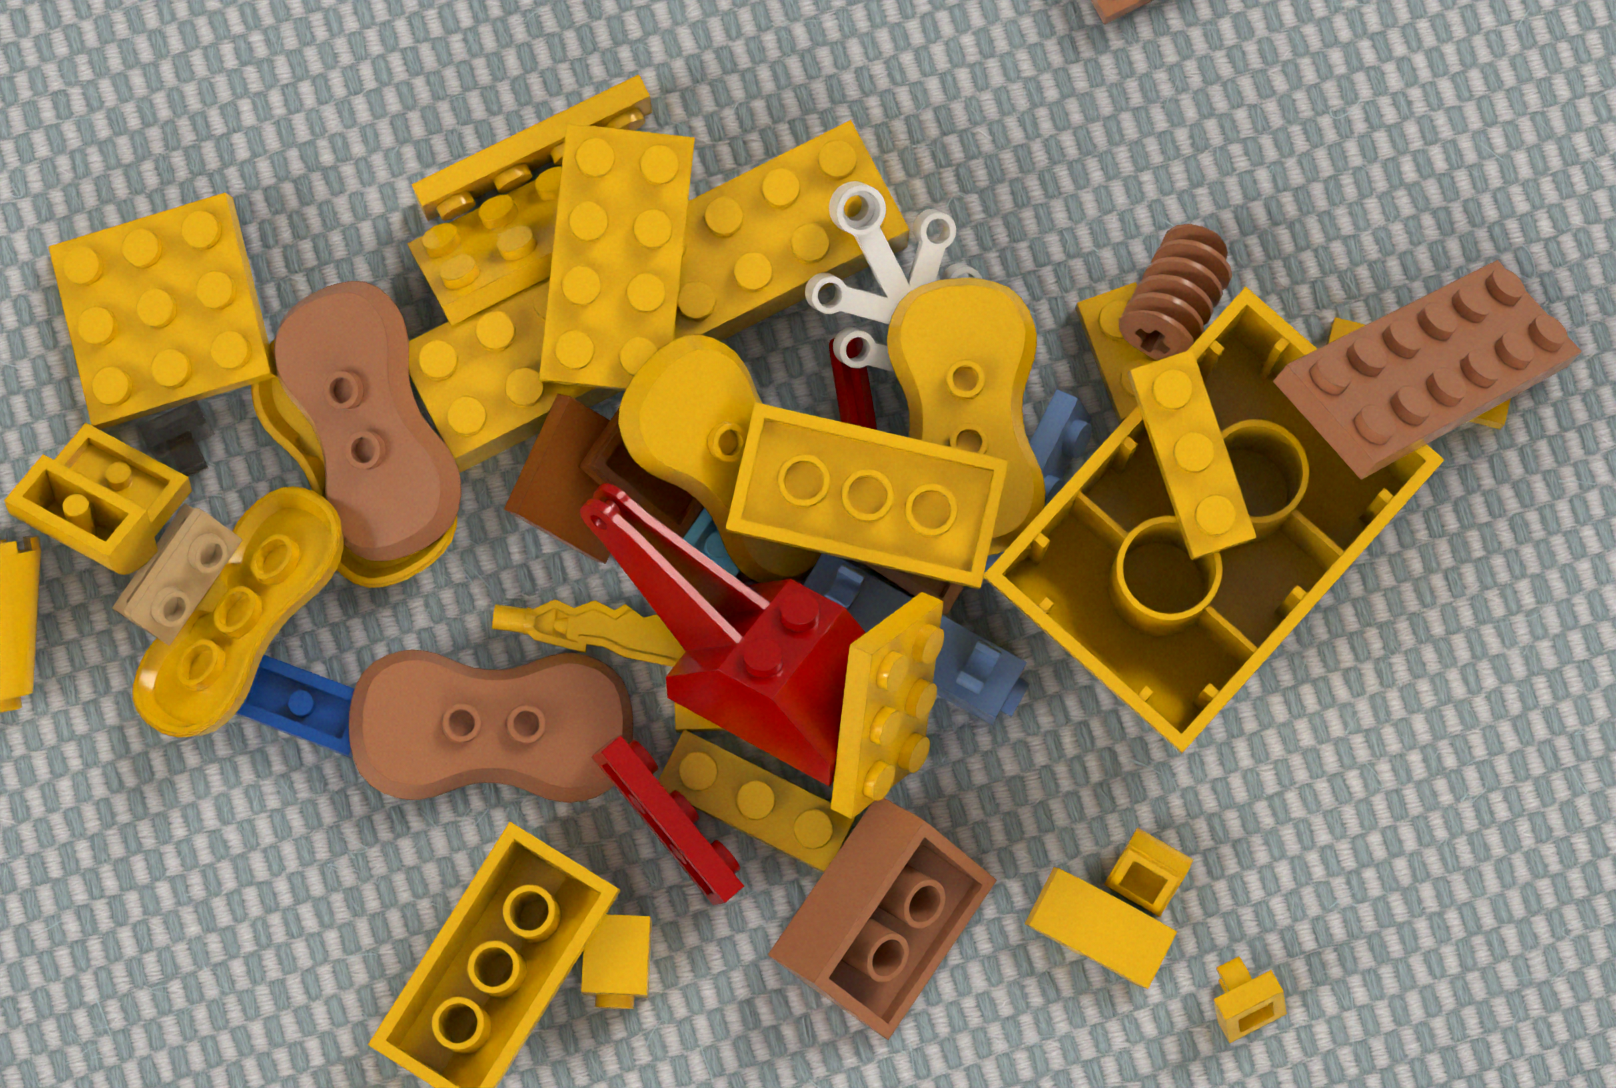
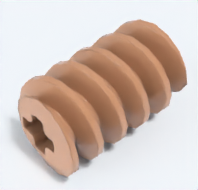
M1193 224L1176 225L1166 232L1160 247L1154 254L1151 264L1148 265L1141 282L1138 283L1131 300L1128 301L1122 317L1119 318V330L1124 339L1134 348L1139 349L1155 360H1160L1187 351L1202 335L1204 325L1208 324L1214 312L1213 308L1218 305L1223 295L1222 290L1227 288L1232 278L1231 266L1226 261L1228 256L1227 247L1217 233L1203 226Z

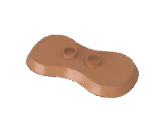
M364 281L341 282L308 295L287 312L275 334L273 350L277 377L287 396L309 421L318 438L324 459L325 499L332 504L339 515L344 545L355 555L367 560L387 561L408 556L434 543L454 523L460 508L461 478L458 466L450 450L423 418L416 404L409 377V340L404 318L396 304L384 291Z
M424 650L398 651L376 660L361 674L353 692L349 711L350 748L360 775L370 786L380 792L405 800L433 798L471 784L499 783L511 785L557 802L574 803L586 801L600 796L614 786L591 756L610 740L620 735L628 744L633 740L632 705L622 678L613 668L602 661L577 653L550 655L515 668L495 670L474 668L440 654Z

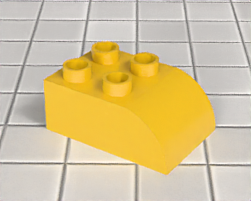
M1246 286L1188 350L1193 349L1257 537L1252 541L1194 560L1190 559L1139 406L1137 405L983 575V578L1181 754L1444 461L1439 454L1426 444L1361 480L1273 382L1287 364L1317 350V348Z

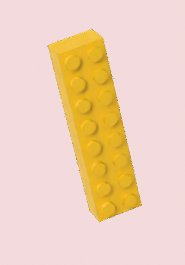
M851 120L688 201L673 340L685 335L701 334L723 341L806 299L805 288L808 281L814 275L830 273L843 280L869 267L854 235L838 228L830 217V199L835 190L844 183L858 181L878 190L886 204V214L880 228L893 254L908 247L910 229ZM858 195L852 196L846 201L844 212L847 217H854L861 210L862 202ZM550 277L453 326L448 321L409 341V377L442 441L453 455L459 473L538 434L557 394L570 396L590 408L623 391L539 381ZM833 283L824 284V285L820 288L819 292L822 291V290H824V289H826V288H828V287H830V286H832V285H834V284H833Z

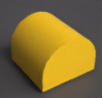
M1137 827L1104 885L1160 917L1184 880L1194 859Z

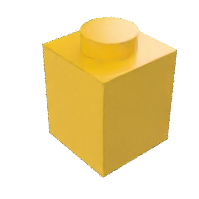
M606 914L584 948L581 993L583 995L595 996L596 1008L634 1009V997H649L652 919L650 916Z

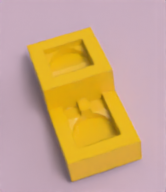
M1053 867L1024 923L1072 952L1086 956L1131 983L1149 989L1177 934V931L1133 906L1056 867Z

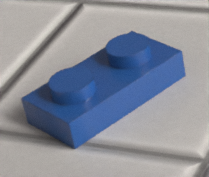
M263 655L250 691L235 715L346 757H352L349 741V711L354 688Z

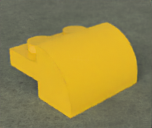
M85 422L55 459L42 454L5 498L4 502L8 512L14 518L118 574L126 575L140 569L158 552L155 536L192 492L188 476Z

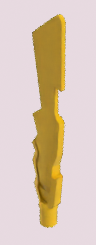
M554 599L536 608L495 604L492 629L523 633V635H530L535 641L586 653L587 645L604 647L624 658L673 667L686 652L657 614L643 617L626 604L613 610L594 600L573 608Z

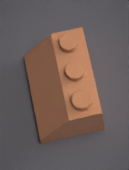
M883 798L880 801H874L868 807L770 950L768 956L815 991L889 1040L997 880L925 820Z

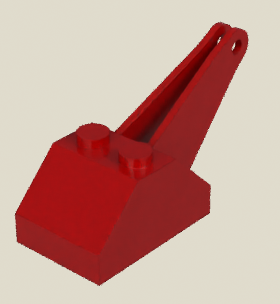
M609 483L600 484L593 493V499H588L580 508L581 518L605 545L686 651L666 676L667 698L830 787L834 781L849 646L866 633L845 607L792 579L745 585L652 517L620 488Z

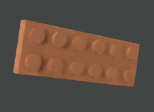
M1496 260L1287 364L1273 382L1362 480L1567 368L1582 351L1568 337L1564 326L1557 319L1548 315L1529 295L1520 278L1513 272L1505 269Z

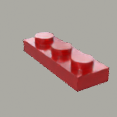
M620 735L610 740L591 756L713 906L726 903L744 887L735 875L741 869L735 857L720 841L714 840L710 844L694 825L700 819L694 807L679 791L673 790L669 794L653 775L659 769L658 765L638 741L632 740L628 744Z

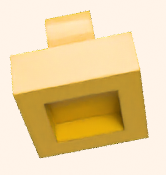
M1239 956L1216 968L1221 978L1218 982L1224 994L1213 999L1217 1022L1229 1043L1287 1014L1284 991L1272 970L1252 979Z

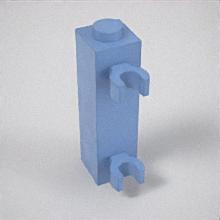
M823 553L804 584L805 587L845 607L865 632L871 630L912 599L845 560ZM942 615L940 628L944 631V642L936 658L933 683L937 686V695L990 725L994 724L1000 711L1012 717L1030 683L1019 678L1027 662Z

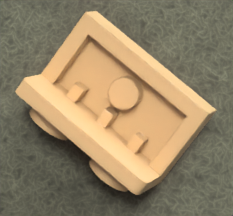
M184 503L156 543L158 552L144 566L138 569L112 609L170 646L243 539L200 508H192Z

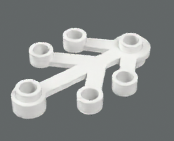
M858 181L842 184L835 190L830 199V217L838 228L854 235L884 296L846 286L840 278L830 273H818L806 285V300L811 307L824 314H834L842 311L890 324L891 316L898 303L910 291L921 285L936 281L945 248L954 241L956 236L954 220L948 214L936 209H927L916 217L913 224V234L919 244L907 280L880 228L886 214V204L881 193L875 188ZM858 195L862 202L861 210L856 216L847 217L844 212L845 203L850 197ZM935 219H940L943 224L941 235L935 240H929L926 234L929 223ZM956 263L945 269L940 280L957 278L964 273H967L969 278L982 279V276L976 269L962 263ZM833 283L835 286L834 298L826 304H821L818 299L820 288L824 284ZM857 327L844 328L836 335L833 342V351L836 358L851 368H862L869 365L894 372L886 344L876 343L870 334ZM861 337L863 341L861 353L854 358H848L846 354L848 342L853 338Z

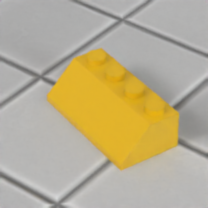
M509 822L373 1035L368 1046L434 1088H497L621 890L522 828Z

